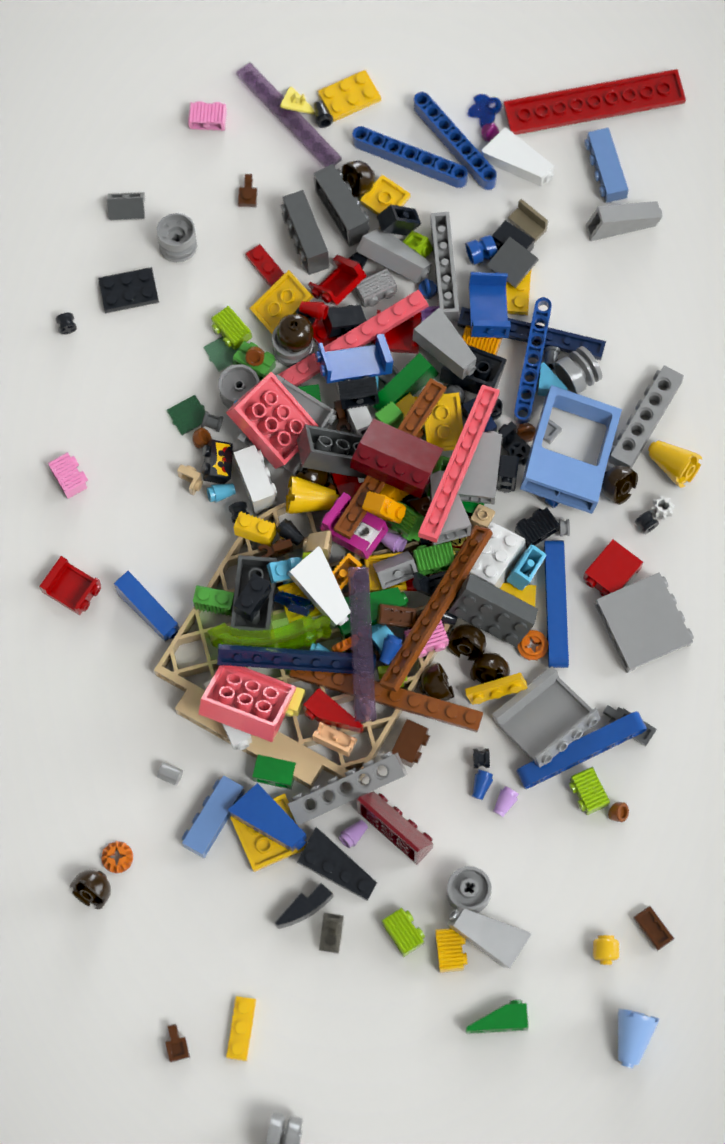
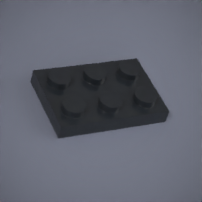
M152 267L98 278L105 313L159 303Z

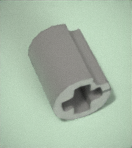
M163 762L158 771L157 778L173 785H178L183 770Z

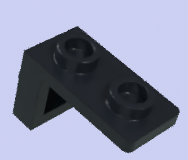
M511 421L507 425H502L498 430V434H502L501 446L508 451L512 443H524L527 447V458L521 465L525 466L531 447L516 433L517 425Z
M446 571L429 577L418 572L413 573L414 579L412 582L415 590L431 597Z

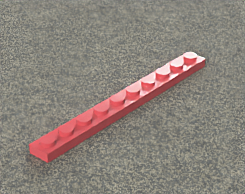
M418 289L324 346V350L328 352L365 346L376 339L377 334L388 332L426 309L429 305ZM314 352L278 375L297 387L320 373V362L317 363Z
M485 385L481 386L418 532V537L437 543L499 397L500 390Z

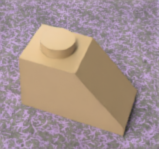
M327 530L309 534L308 540H304L303 551L313 552L319 546L327 562H329L332 548L331 531Z

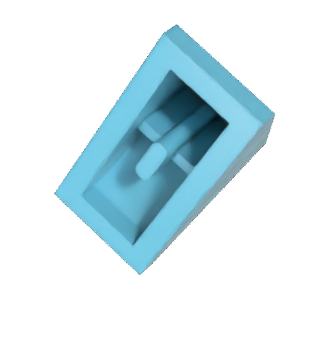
M543 362L540 367L537 396H546L551 385L568 391V388Z

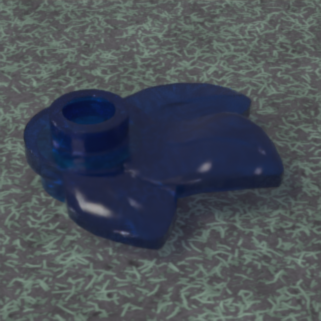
M486 94L476 95L474 97L475 104L469 108L467 115L473 118H480V126L482 128L484 125L495 121L496 114L502 109V103L497 97L490 98Z

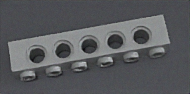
M449 212L431 213L438 306L450 321H458L459 307Z
M665 365L661 371H656L653 380H655L653 385H648L644 392V395H646L644 400L640 399L636 405L635 410L637 412L635 415H630L626 423L628 427L625 431L622 429L617 438L619 440L618 444L612 446L609 463L615 466L633 467L682 384L684 375ZM659 386H664V387H666L667 389H666V390H661V389H659L658 387H659ZM650 401H656L658 405H652ZM641 416H647L649 420H643ZM632 431H638L640 435H634ZM623 446H629L631 450H624Z
M390 751L381 755L382 760L374 763V760L362 764L364 768L359 771L356 768L345 772L346 777L339 779L336 776L328 780V785L322 788L319 784L309 789L310 793L305 796L300 793L291 797L292 802L288 803V806L297 825L406 776L407 772L398 752L392 754ZM380 765L387 768L386 776L378 773ZM361 774L369 776L368 784H363L360 781ZM344 782L350 783V792L343 790L342 784ZM326 790L333 793L334 798L332 801L325 798ZM308 799L315 801L316 806L314 809L307 806Z

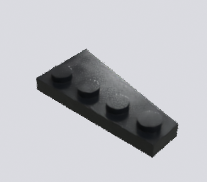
M315 827L297 863L368 901L377 882L322 831Z

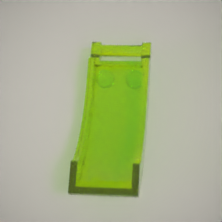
M306 615L290 624L270 630H240L222 623L207 631L210 643L217 649L219 644L298 649L303 646H311L312 643H315L321 637L329 638L332 635V630L329 627L331 620L325 615L315 620L310 615Z

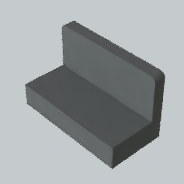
M145 192L108 194L109 220L144 219Z

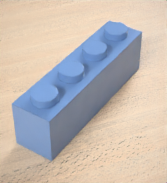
M609 127L588 132L585 147L591 154L589 158L591 165L596 170L594 171L595 179L600 182L599 191L601 197L605 198L606 203L626 199L629 189Z
M224 775L221 780L217 779L213 786L214 791L212 795L205 798L202 804L204 808L201 813L195 815L192 820V828L190 830L187 829L182 837L184 848L202 858L206 857L229 819L228 809L245 792L242 785Z

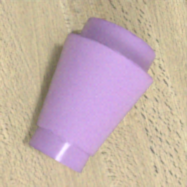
M387 532L381 543L396 553L404 550L407 540L399 534Z
M505 786L499 793L493 811L504 817L518 800L517 796L519 794Z
M359 820L341 831L339 840L347 848L355 847L368 829L367 824Z

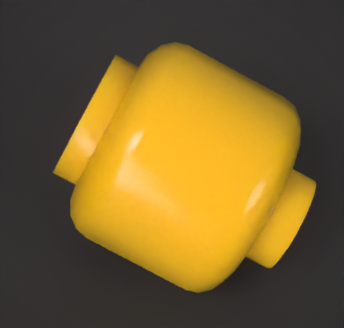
M598 935V939L593 941V958L600 960L601 965H612V961L619 959V941L614 939L612 935Z

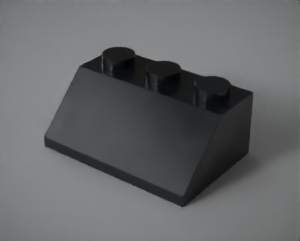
M468 345L476 357V369L470 376L467 375L464 379H461L443 365L441 368L439 381L449 385L456 384L463 390L478 395L482 385L497 389L507 359Z

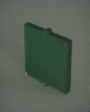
M224 337L204 346L205 351L210 357V362L214 363L219 372L233 364L232 358L237 352L232 347L226 346L223 342Z
M193 395L167 409V412L173 420L172 424L176 425L183 436L201 426L205 407L201 405L196 395Z

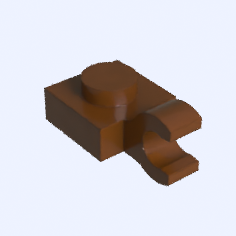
M245 174V187H239V207H257L258 190L253 188L252 174Z
M341 400L334 401L335 415L337 416L336 419H338L336 430L341 431V428H346L347 432L351 433V427L347 422L345 411L342 409Z
M291 539L278 540L272 547L266 544L258 547L259 552L267 551V554L261 556L267 558L274 556L277 558L294 552Z
M176 1024L168 1026L171 1041H167L165 1044L170 1063L190 1058L186 1037L179 1038Z

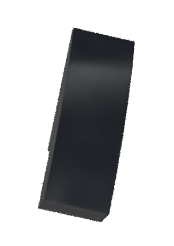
M322 883L308 898L301 893L275 922V926L281 929L307 919L322 909L334 897L333 893Z

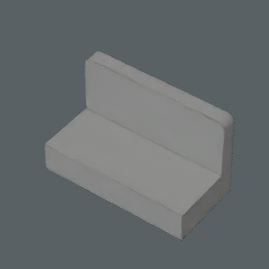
M409 551L372 564L382 589L414 578L413 573L418 572Z

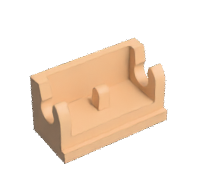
M319 722L317 731H314L312 735L313 741L349 758L357 739Z

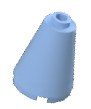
M619 1008L618 1060L622 1061V1066L633 1068L634 1065H639L658 1025L659 1018L654 1016L648 1017L643 1013Z

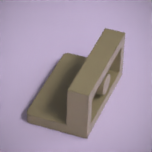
M522 199L518 201V208L508 217V221L533 238L534 242L547 231L548 220Z

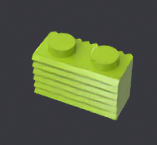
M229 306L211 318L213 331L217 335H222L223 342L227 347L237 350L244 341L247 342L252 338L251 330Z
M593 767L571 776L569 787L573 794L577 793L580 799L577 802L582 812L586 811L587 815L609 806L610 800Z
M400 908L383 919L382 925L403 957L424 944L423 938H425V935L419 927L415 928L412 924L414 919L410 912Z

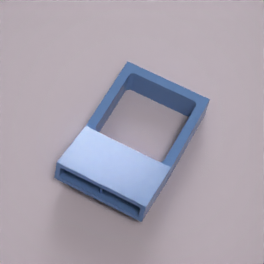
M551 385L545 397L520 489L592 514L599 501L605 469L622 409ZM552 407L606 426L596 466L542 447Z

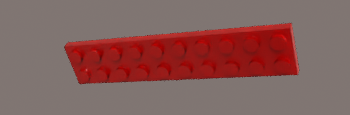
M678 69L508 100L503 102L509 130L518 135L684 104L686 97Z

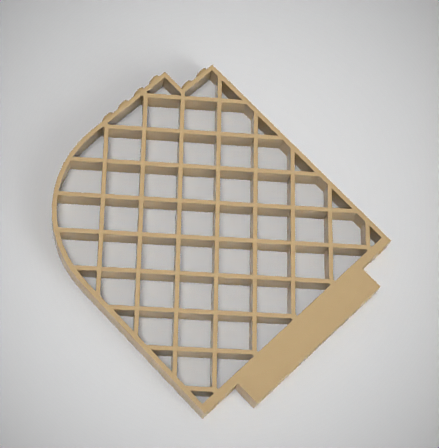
M286 502L268 510L258 518L268 522L274 519L277 528L280 524L278 517L287 513ZM306 512L311 531L316 533L312 513ZM384 520L387 527L391 529L392 524ZM238 537L207 587L216 589L219 582L222 581L224 591L234 592L235 588L227 589L224 574L228 568L238 565L239 555L261 557L267 554V551L259 552V549L252 551L250 540ZM305 537L298 546L292 543L293 550L303 548L304 540H308V537ZM418 541L407 543L402 552L409 551L411 553L420 546ZM246 542L248 552L238 554ZM433 543L426 544V546H433ZM385 546L384 550L373 552L370 556L394 552ZM352 552L353 557L362 565H365L364 558ZM288 554L284 555L285 560L289 559ZM340 561L330 563L329 566L331 570H333ZM362 567L357 572L363 573ZM278 582L276 587L282 586L283 582ZM368 587L362 594L368 593ZM355 590L342 593L344 597L360 595ZM426 605L414 608L417 609L416 617L421 615ZM193 607L154 669L157 677L185 692L175 708L178 715L231 744L222 723L198 714L201 698L206 690L184 679V677L210 671L211 678L214 677V670L218 669L220 665H217V659L211 661L206 638L231 632V622L203 629L199 615L201 611ZM285 609L273 612V621L287 618ZM197 619L199 631L188 633ZM302 620L305 637L277 644L272 626L271 639L273 645L266 647L296 649L308 645L310 650L312 643H319L341 637L343 641L344 638L338 628L310 635L306 620ZM443 623L448 635L453 625ZM236 637L238 645L242 646L241 638ZM202 640L207 662L178 669L175 652L179 646ZM435 650L430 651L424 661L422 657L417 659L420 669L415 676L407 677V681H404V687H408L407 690L415 691L421 681L422 673L430 666L437 654ZM377 651L375 652L376 661L380 659V655ZM171 659L174 667V672L166 669ZM280 669L281 677L275 678L288 684L300 681L290 678V674L285 675L284 669ZM319 686L320 689L325 692V688ZM348 694L331 697L338 704L354 700L359 701L365 722L362 724L364 727L363 732L367 731L372 748L368 757L345 763L343 755L338 753L340 766L307 748L318 743L313 741V737L302 739L297 716L295 715L292 718L298 742L279 731L273 742L251 735L252 743L242 751L256 759L259 754L295 762L294 780L311 789L322 770L341 779L346 777L345 772L354 768H360L361 770L364 768L362 764L374 760L401 715L402 710L395 709L392 716L369 722L363 699ZM303 705L301 707L299 715L304 714L305 712ZM385 727L375 743L372 730ZM346 729L338 730L349 736L359 734L358 732ZM361 774L360 781H362L365 774Z

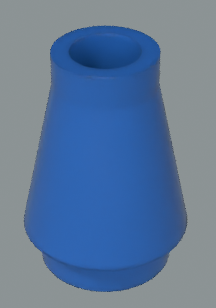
M388 634L384 638L379 660L390 665L402 647V639Z
M478 769L474 777L472 797L483 800L493 782V774Z

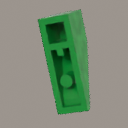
M522 1000L510 1001V1004H505L467 1026L466 1034L527 1031V1003H522Z

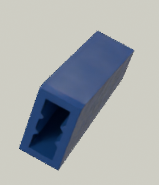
M129 571L124 573L114 583L118 596L165 642L168 639H173L179 630L178 623Z
M258 783L228 809L229 814L233 818L292 852L295 849H301L306 844V833Z

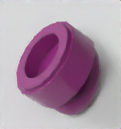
M494 122L484 125L481 130V137L486 142H490L499 134V129Z

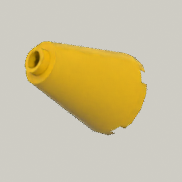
M660 440L652 442L648 448L649 457L680 488L685 487L684 483L686 481L691 482L700 469L701 464L698 462L699 459L702 460V456L698 453Z
M290 476L287 487L289 491L288 495H286V512L296 514L331 510L334 502L339 498V494H336V490L297 476Z

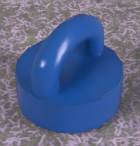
M425 278L419 285V291L425 299H430L436 295L437 286L432 280Z

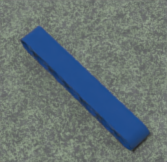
M418 92L414 96V111L454 157L466 167L469 174L483 189H493L496 186L497 180L496 170L426 92Z
M358 126L353 130V145L359 150L456 188H462L467 184L468 171L463 165L363 126Z
M545 297L539 298L534 307L514 410V419L518 424L528 423L531 419L552 308L551 301ZM541 305H545L548 307V309L546 311H541L538 307ZM543 323L544 327L539 329L535 327V324ZM538 340L541 342V345L534 346L531 342ZM530 358H536L538 362L535 364H531L528 362V360ZM531 375L534 377V380L528 382L525 380V377ZM528 393L531 395V398L525 400L521 395ZM526 411L528 415L526 417H520L518 415V412Z
M564 540L544 541V553L547 555L544 563L548 667L568 668Z
M633 712L573 741L563 752H559L548 764H544L541 768L532 761L517 769L516 772L524 788H531L642 734L647 730V727L639 712Z

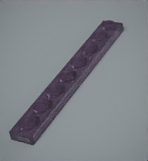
M251 62L236 72L238 78L324 167L331 164L335 166L342 161L341 156L298 111L280 107L284 97Z
M349 567L348 583L351 611L350 625L355 722H375L376 705L369 567Z

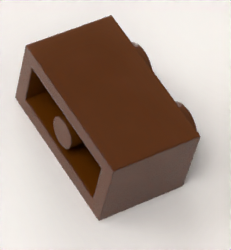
M407 719L391 751L392 754L398 752L402 763L411 768L414 763L418 764L422 756L420 750L422 746L427 745L430 739V735H428L429 728Z

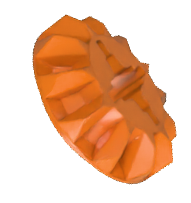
M530 630L517 645L518 651L522 657L537 661L547 653L548 640L543 633ZM530 639L534 644H538L535 652L532 648L527 647L530 645Z
M355 634L333 645L331 648L332 652H343L359 644L360 636Z
M116 841L109 843L102 852L101 860L103 866L112 873L126 871L133 862L131 848L125 842ZM116 849L120 855L126 856L119 858L118 865L115 859L111 858L115 855Z

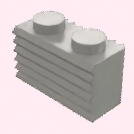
M385 268L364 278L354 290L363 306L367 307L376 305L383 298L393 297L397 292V284L388 268Z

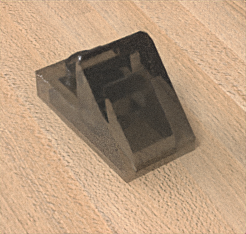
M323 914L319 951L339 954L344 927L343 915Z

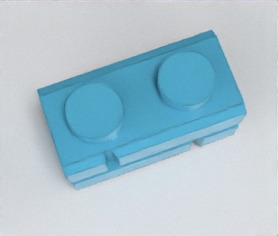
M531 544L522 553L506 579L507 582L522 591L531 582L547 556L546 553Z

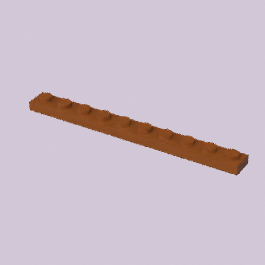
M430 378L398 429L416 437L447 387ZM367 475L336 523L333 531L350 540L368 513L362 509L367 492L371 491L380 494L386 483Z
M477 525L473 527L470 536L467 537L403 642L402 647L380 680L379 684L382 688L398 692L493 534L491 529Z
M291 670L289 675L293 679L477 733L483 716L481 711L399 688L398 692L381 687L378 681L354 674Z

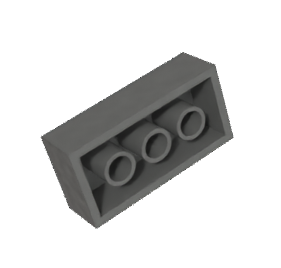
M331 164L314 173L315 191L348 246L351 247L359 243L362 237L368 234V230H370L368 222L370 220L365 211L362 212L358 198H354L351 194L350 185L343 181L340 169H336Z
M301 190L283 196V204H281L282 218L284 223L288 224L290 238H294V247L296 253L301 256L300 262L303 270L307 269L308 274L311 275L328 269V250L304 191Z
M305 424L297 438L302 467L365 479L367 477L366 474L350 468L352 457L363 435Z
M238 556L233 605L254 573L271 582L267 564L278 562L277 558ZM277 583L271 584L272 591L252 622L236 614L234 607L232 608L230 626L232 636L271 639Z
M470 573L451 602L448 612L517 647L534 626L538 608Z

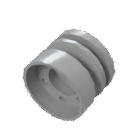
M173 213L160 220L157 226L160 252L163 257L172 262H184L190 259L197 249L195 226L191 218L185 214Z
M583 346L571 352L570 358L565 356L554 363L557 377L570 392L579 394L586 390V384L591 386L602 379V371L591 352Z

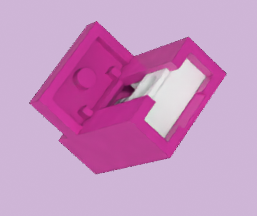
M343 492L334 502L332 509L324 515L320 529L321 531H331L333 542L367 560L389 529L384 520L368 512L350 540L333 531L336 523L352 500L350 495Z

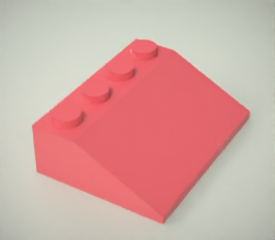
M272 372L267 374L226 412L256 448L261 450L264 457L275 469L284 466L299 451L297 438L305 424L319 427Z
M220 665L201 698L198 714L273 742L293 698L296 686L243 666Z

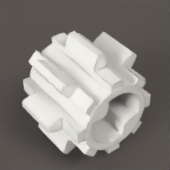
M661 496L659 500H653L652 504L654 506L651 507L650 511L653 514L655 513V519L659 517L665 521L666 517H672L673 512L671 510L675 508V505L670 503L671 498L666 499Z

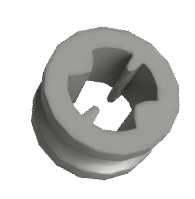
M559 519L560 536L564 534L570 536L569 519H566V521Z

